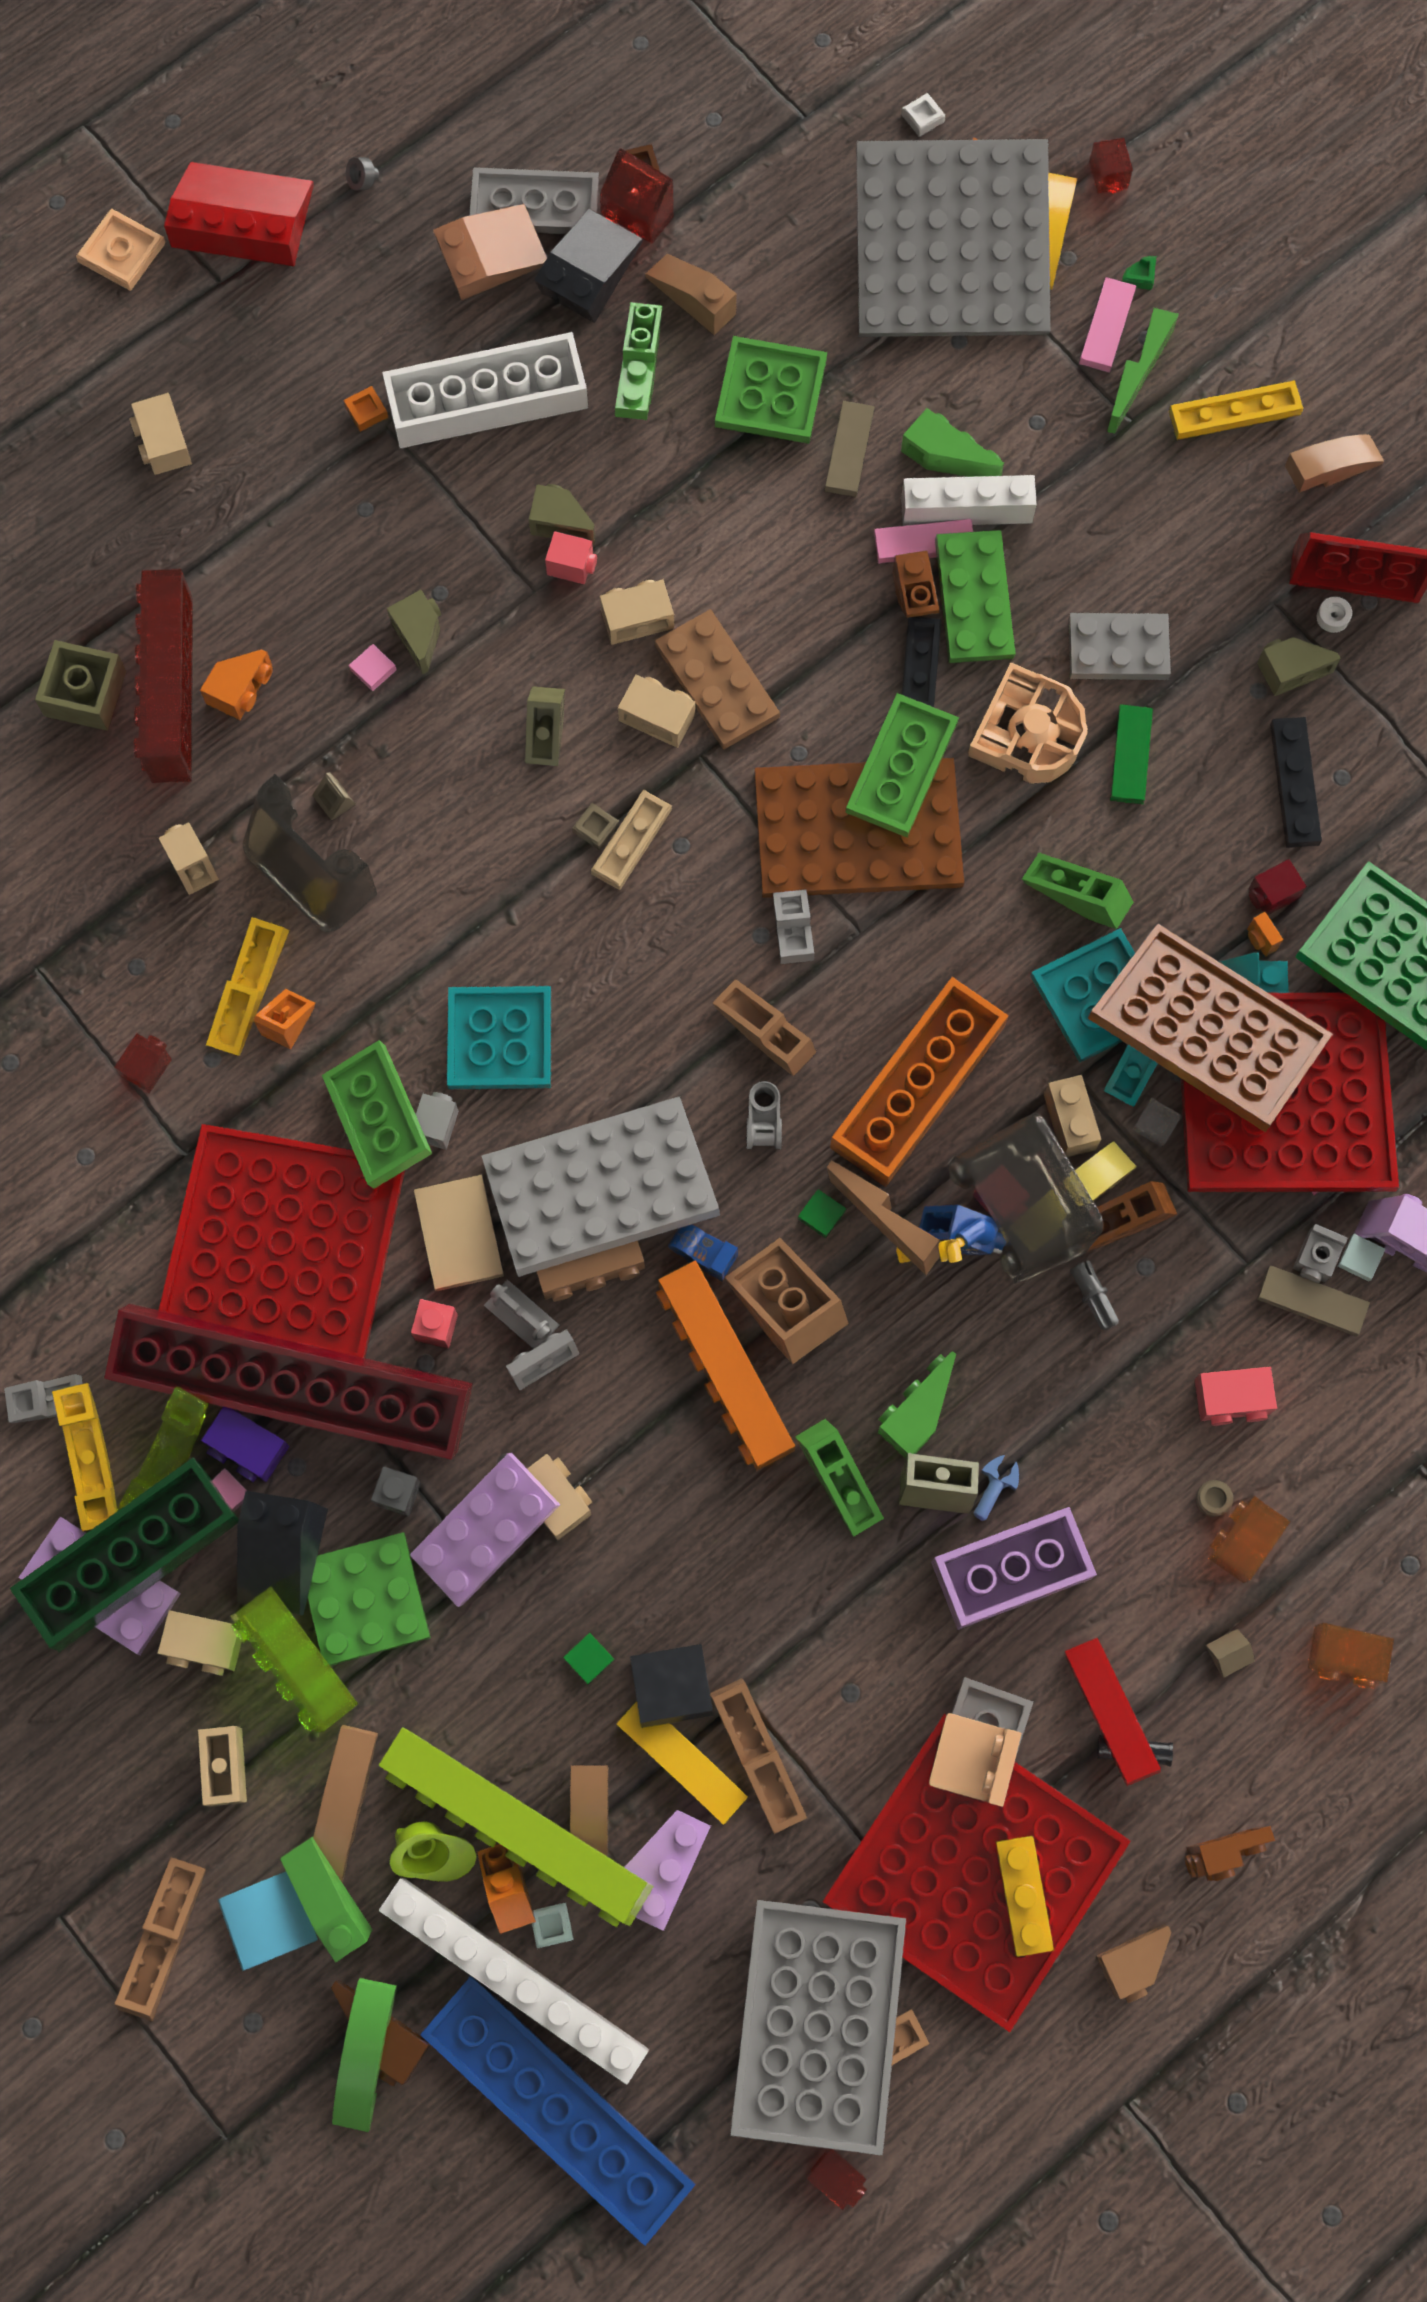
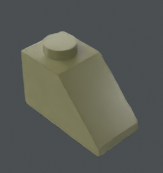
M548 484L546 486L536 485L529 516L531 535L552 538L555 531L591 540L592 545H595L594 523L571 492L555 484Z
M419 590L388 607L387 612L391 625L421 673L424 674L429 670L440 633L438 617L441 616V612L434 599L430 598L427 600L422 590Z
M1292 637L1285 641L1276 639L1264 646L1257 664L1273 695L1277 696L1333 673L1341 658L1334 651Z
M532 686L527 700L525 763L558 766L564 722L565 689Z

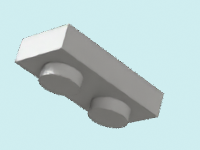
M566 1329L561 1333H554L548 1336L541 1345L530 1352L520 1353L506 1368L518 1389L522 1390L580 1353L573 1338Z

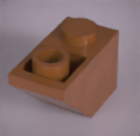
M928 551L895 555L892 574L898 603L906 618L939 613Z

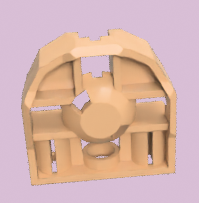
M1010 663L970 745L968 756L1005 772L1006 768L1011 770L1015 768L1018 770V773L1024 775L1023 780L1028 783L1052 782L1070 769L1086 739L1088 732L1085 709L1075 697L1070 687ZM1044 688L1048 690L1051 688L1055 689L1056 693L1061 695L1054 711L1047 706L1038 704ZM1006 706L1016 710L1009 721L1007 730L997 726ZM1023 724L1026 731L1022 736L1016 730V726ZM1057 738L1074 745L1075 748L1072 750L1058 744ZM1024 746L1028 748L1029 753H1033L1029 763L1013 757L1016 747L1022 749Z

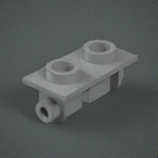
M506 1280L502 1286L500 1284L495 1286L490 1293L492 1297L484 1304L490 1312L533 1349L541 1345L559 1326L555 1320L509 1280Z

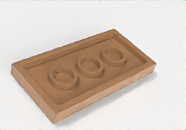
M711 609L655 640V647L686 694L695 701L696 709L723 750L780 718L779 710Z

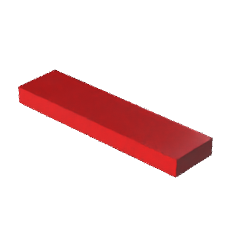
M1098 1637L1066 1650L1064 1656L1126 1786L1160 1773L1161 1768Z

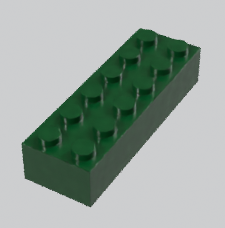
M191 1458L9 1589L49 1648L61 1652L237 1525L239 1518L201 1464L196 1459Z

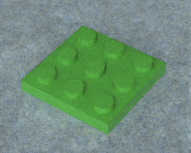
M733 336L715 418V427L810 444L827 361V352Z
M404 1532L317 1556L308 1593V1601L324 1667L431 1638Z

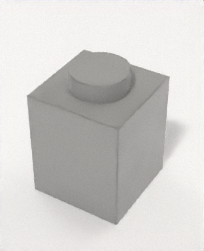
M433 1092L432 1096L422 1094L416 1117L428 1144L447 1150L459 1111L456 1102H453L450 1096L438 1092Z

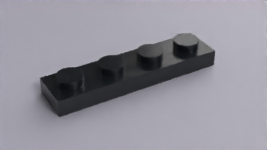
M1306 717L1272 719L1270 727L1286 848L1319 846L1322 842Z

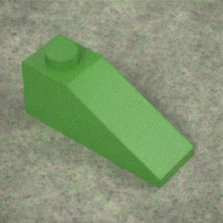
M1038 853L1022 878L1025 884L1088 920L1114 929L1119 927L1134 903L1122 880L1042 853Z
M824 1419L795 1436L811 1468L853 1537L884 1519L842 1437L832 1424Z
M313 1837L283 1855L280 1860L316 1934L333 1960L337 1962L366 1943L373 1929Z

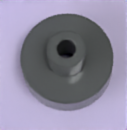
M352 157L346 166L348 185L353 190H369L373 186L374 180L379 178L378 169L373 166V163L367 157Z

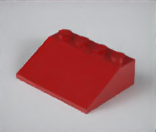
M190 162L171 197L164 223L170 246L178 249L295 266L314 183L310 180Z
M1312 532L1301 533L1293 548L1289 584L1419 603L1427 589V549Z

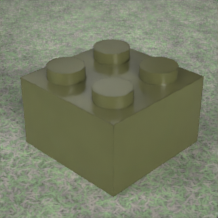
M54 640L35 701L45 717L108 731L127 671L119 654Z

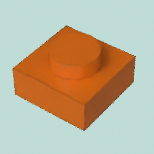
M372 386L343 400L345 408L360 432L388 418L387 410Z
M1266 912L1254 917L1247 929L1251 944L1257 950L1260 949L1265 957L1277 951L1284 940Z

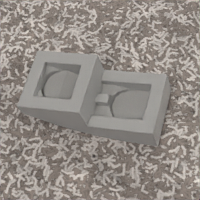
M807 890L773 893L781 964L814 961L815 953L810 926Z
M74 1374L45 1382L35 1380L4 1388L9 1423L56 1417L57 1413L52 1391L83 1384L82 1376Z

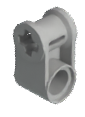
M758 1082L750 1090L747 1118V1149H752L753 1146H775L776 1149H781L782 1119H780V1093L778 1088L771 1082ZM766 1093L773 1098L774 1102L768 1107H761L755 1102L756 1096Z

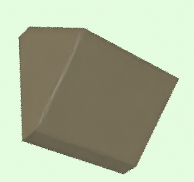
M330 772L325 774L312 794L331 820L336 819L356 805Z
M1238 1629L1205 1645L1222 1678L1255 1662L1250 1642Z

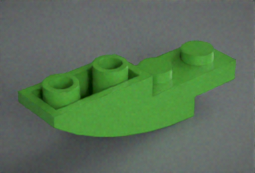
M630 303L623 346V362L615 405V417L643 420L648 418L658 355L662 305Z

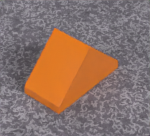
M285 989L255 1015L254 1023L262 1036L292 1049L315 1007V1002Z

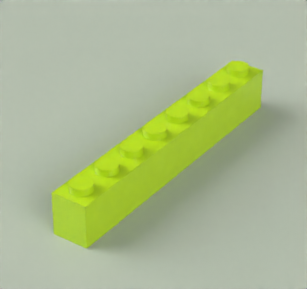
M403 1727L378 1765L388 1771L385 1779L401 1789H404L407 1784L418 1791L415 1795L416 1799L432 1809L436 1803L447 1809L448 1811L444 1817L461 1828H464L465 1824L468 1823L478 1829L475 1837L493 1848L497 1842L509 1849L505 1854L507 1858L522 1867L527 1862L539 1869L536 1874L538 1878L553 1887L558 1882L570 1889L567 1893L569 1898L584 1907L589 1902L599 1907L601 1910L598 1916L615 1927L620 1922L631 1926L654 1887Z

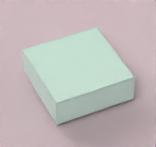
M1353 1234L1337 1267L1366 1281H1370L1375 1274L1385 1248Z
M566 1903L533 1910L536 1922L532 1923L537 1948L574 1940Z

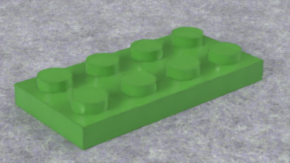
M1001 530L937 534L935 546L948 662L1014 659L1015 645Z
M897 693L847 804L845 813L908 838L958 724L959 717Z
M380 1040L322 1075L365 1180L370 1187L375 1189L432 1154L387 1048Z

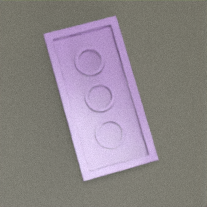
M508 1453L420 1543L410 1556L454 1604L460 1607L535 1532L560 1504L512 1453Z
M59 1517L19 1578L21 1580L85 1535L86 1532L64 1518ZM159 1580L95 1627L137 1655H141L181 1593Z

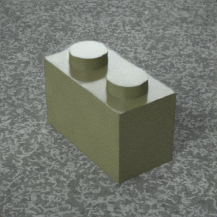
M908 1453L900 1474L899 1505L970 1514L978 1495L979 1463Z

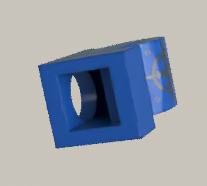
M692 1224L678 1228L668 1244V1247L673 1252L686 1259L689 1263L696 1260L701 1270L723 1282L738 1257V1247L727 1241L724 1243Z

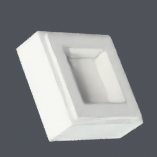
M928 93L902 108L901 115L919 137L945 122V114Z

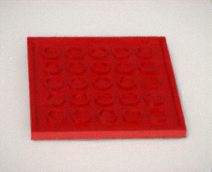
M1269 993L1333 1035L1266 1132L1181 1079L1188 1192H1396L1398 1190L1399 1179L1385 1021L1346 993Z
M202 1124L159 1311L365 1358L405 1171L373 1189L367 1184L353 1150Z
M943 1714L822 1902L834 1910L906 1918L902 1958L1005 2030L1011 2032L1131 1840L1016 1762H1014L1003 1807L931 1786L929 1780L946 1714ZM1033 1836L1054 1951L1017 1957L996 1842Z

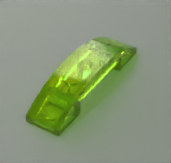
M179 1387L174 1389L160 1418L163 1420L158 1434L138 1476L131 1480L117 1511L187 1462L201 1430L208 1403Z

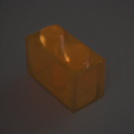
M1255 1496L1248 1500L1247 1503L1241 1500L1229 1516L1234 1521L1227 1532L1221 1529L1209 1545L1214 1549L1209 1559L1242 1583H1246L1253 1578L1291 1522Z
M1322 1622L1314 1627L1308 1669L1317 1670V1676L1320 1678L1339 1681L1340 1676L1354 1679L1353 1685L1375 1689L1376 1684L1388 1681L1394 1639Z

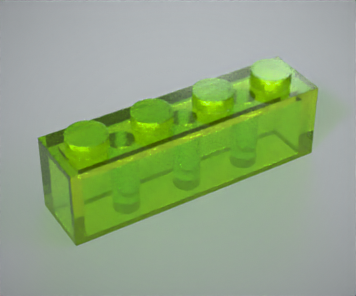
M272 1587L262 1591L230 1616L235 1622L231 1625L234 1633L243 1643L247 1640L256 1650V1653L253 1654L255 1661L264 1672L270 1670L278 1680L275 1684L276 1689L287 1702L291 1699L300 1710L297 1713V1717L308 1731L314 1729L317 1733L324 1732L358 1705Z

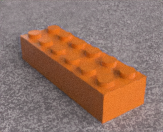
M951 977L832 1136L830 1148L884 1187H887L1002 1032L1009 1015L954 977Z

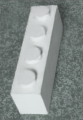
M1035 475L904 479L901 496L903 526L971 519L972 525L1032 523L1037 505Z

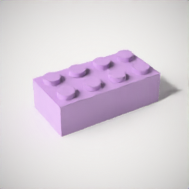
M1070 1507L935 1557L931 1562L957 1630L1086 1582L1097 1575Z

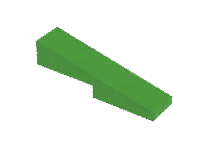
M1157 308L1153 309L1139 363L1126 360L1107 432L1116 433L1174 332L1179 314Z

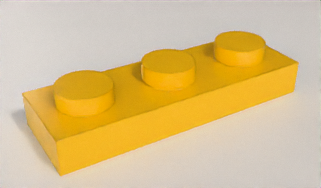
M1033 1836L997 1841L996 1848L1016 1956L1054 1951Z

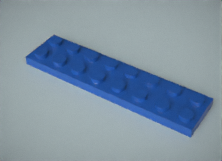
M469 1977L420 2034L644 2246L695 2186V2183L474 1977Z

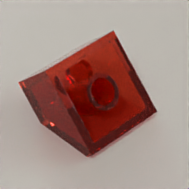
M620 148L616 153L600 192L601 213L610 221L620 224L630 232L653 244L674 217L673 179Z

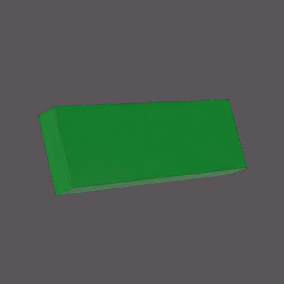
M1122 704L1119 706L1110 801L1144 804L1153 708Z

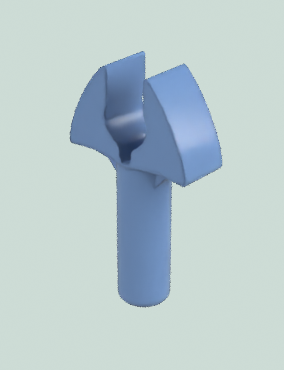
M1005 1455L993 1459L981 1470V1473L988 1475L989 1484L974 1511V1516L979 1520L985 1521L1002 1489L1010 1487L1015 1491L1018 1487L1019 1469L1017 1462L1011 1468L1009 1476L1003 1477L1001 1480L998 1479L999 1473L997 1469Z

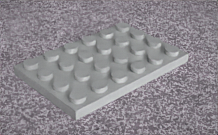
M680 1096L482 1155L518 1277L720 1216L719 1206Z
M757 1900L730 2136L883 2155L906 1918Z

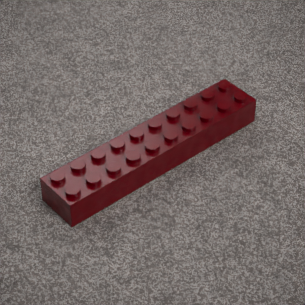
M128 1304L118 1309L104 1379L450 1460L454 1458L459 1450L473 1383L133 1304Z

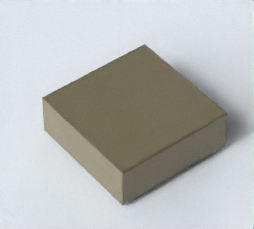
M591 803L572 830L573 833L601 850L619 826V820Z

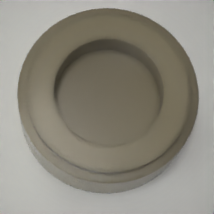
M1208 1481L1196 1493L1197 1507L1206 1516H1222L1232 1507L1233 1493L1229 1486L1222 1481Z

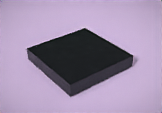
M702 1644L630 1656L641 1728L714 1716Z

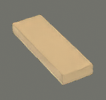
M643 790L591 869V874L614 888L621 890L672 811V805Z

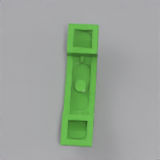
M363 1978L358 1980L338 2073L332 2124L366 2132L370 2131L383 2047L396 1992L395 1985Z

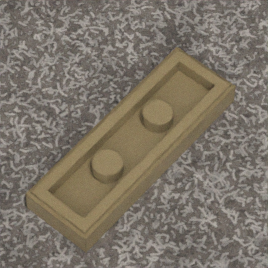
M843 401L825 492L857 497L875 406Z
M1271 1265L1267 1268L1257 1300L1356 1337L1360 1334L1370 1304L1368 1301Z

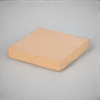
M111 208L78 252L76 258L78 263L131 291L166 242L163 236Z

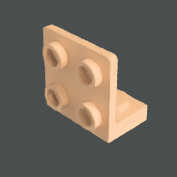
M948 1713L943 1725L929 1784L933 1787L1003 1807L1022 1733Z

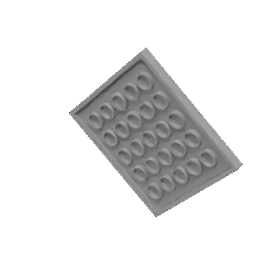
M1048 139L857 141L859 337L1049 335Z

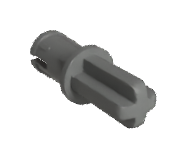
M1086 1261L1085 1264L1083 1262L1073 1267L1070 1272L1083 1295L1082 1302L1088 1303L1099 1327L1102 1330H1108L1116 1326L1119 1320L1106 1296L1108 1290L1106 1287H1102L1091 1262Z

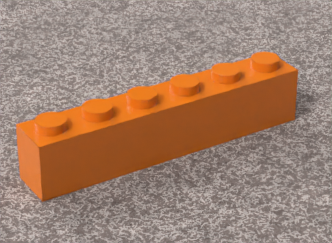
M696 1260L658 1279L660 1290L656 1292L657 1298L665 1311L671 1309L676 1321L672 1322V1325L680 1341L687 1339L693 1351L688 1353L689 1358L696 1371L703 1370L709 1382L704 1385L714 1403L720 1401L726 1413L721 1415L722 1420L729 1433L733 1434L736 1432L740 1438L742 1445L738 1446V1450L746 1465L748 1466L753 1463L758 1471L794 1452L795 1444Z

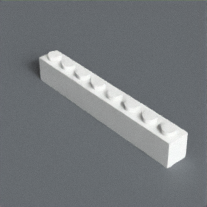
M405 1878L399 1879L379 1909L388 1918L626 2085L648 2053L649 2049Z

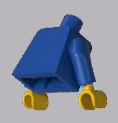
M960 1205L924 1206L919 1228L940 1240L938 1249L941 1262L949 1260L950 1263L961 1261V1253L967 1255H991L992 1252L1000 1254L1004 1251L1007 1244L1006 1234L998 1232L1000 1224L997 1219ZM896 1247L899 1262H910L911 1260Z

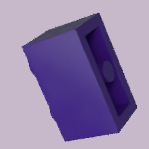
M227 1407L221 1409L201 1440L209 1447L206 1454L222 1464H225L227 1459L239 1466L236 1472L253 1483L257 1477L267 1482L290 1447L284 1440L237 1411Z

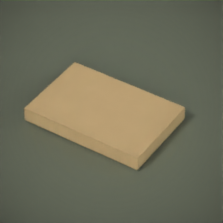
M482 1175L414 1190L435 1291L504 1276Z

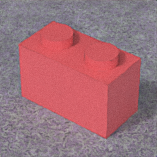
M1271 1367L1200 1373L1195 1379L1200 1421L1211 1420V1425L1213 1426L1233 1423L1232 1418L1246 1417L1247 1422L1264 1421L1268 1419V1414L1277 1409Z

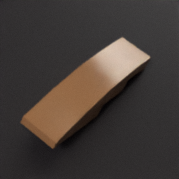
M342 1725L313 1837L342 1883L344 1881L350 1847L354 1842L360 1808L365 1798L378 1736L376 1732Z

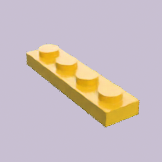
M1294 380L1174 404L1170 406L1169 415L1176 438L1180 440L1299 416L1303 411V405Z

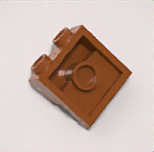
M1271 1826L1255 1827L1187 1846L1189 1855L1184 1856L1189 1876L1191 1878L1206 1876L1207 1881H1219L1236 1876L1234 1868L1244 1866L1241 1856H1250L1267 1851L1265 1843L1275 1841Z

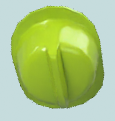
M416 1822L406 1828L397 1829L395 1833L396 1848L391 1853L389 1863L392 1871L398 1876L448 1882L466 1875L475 1865L477 1855L474 1846L466 1839L444 1834L432 1822Z

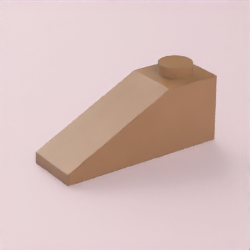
M666 254L645 274V277L713 335L720 331L736 315L737 294L715 275L672 255Z

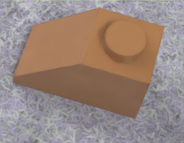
M1161 1925L1096 1955L1116 1999L1126 1998L1127 2003H1130L1148 1994L1146 1988L1155 1983L1171 1936V1930L1168 1925Z

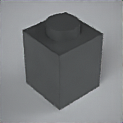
M383 1466L371 1501L377 1507L410 1517L421 1482L417 1477Z

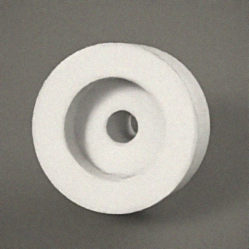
M1340 597L1327 598L1322 602L1317 612V622L1320 627L1332 633L1344 630L1352 618L1350 604Z

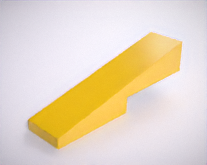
M251 917L231 981L227 980L206 1043L207 1046L240 1056L289 933L288 929Z

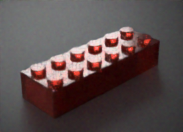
M182 569L141 570V583L136 584V599L138 604H141V614H136L135 617L137 634H140V644L135 645V659L137 665H140V675L135 676L134 683L136 695L140 696V706H135L134 708L135 725L139 727V738H134V754L136 758H140L141 769L147 772L152 783L192 781L193 597Z

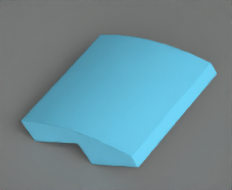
M287 1872L218 1899L242 1971L318 1940Z

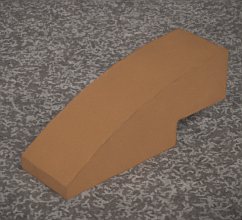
M1370 434L1336 438L1292 452L1287 459L1285 467L1300 493L1320 484L1328 487L1382 465L1384 460Z
M736 979L713 1002L714 1007L746 1038L792 1076L816 1053L809 1037L788 1023L784 1014Z
M571 1766L570 1833L608 1857L609 1767Z

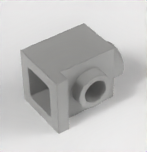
M1315 1224L1306 1235L1293 1269L1300 1271V1276L1317 1283H1320V1281L1326 1282L1331 1278L1348 1238ZM1316 1250L1327 1254V1258H1318Z

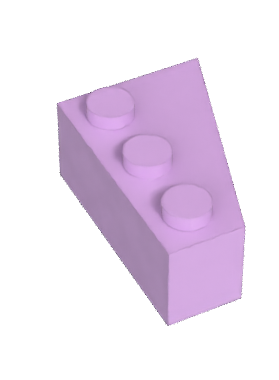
M1410 1194L1368 1201L1354 1234L1364 1239L1371 1238L1385 1245V1253L1391 1256L1396 1251L1406 1255L1415 1261L1414 1267L1427 1273V1208L1422 1206V1201Z
M677 1810L624 1867L654 1886L636 1918L664 1931L710 1830V1825Z

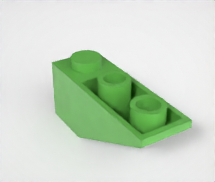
M928 408L924 410L903 435L901 452L927 470L966 477L1002 476L1004 462L1001 461L995 452L984 449L975 442L970 434L963 431L960 432L950 425L943 415L935 414Z
M953 1351L946 1358L940 1354L927 1368L930 1375L922 1383L916 1379L902 1394L907 1399L898 1408L892 1404L878 1419L882 1423L878 1433L905 1459L908 1453L916 1454L936 1431L956 1357Z

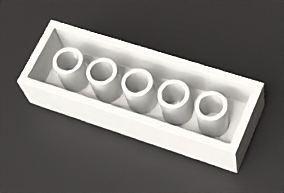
M572 332L382 372L400 448L588 409L587 388Z

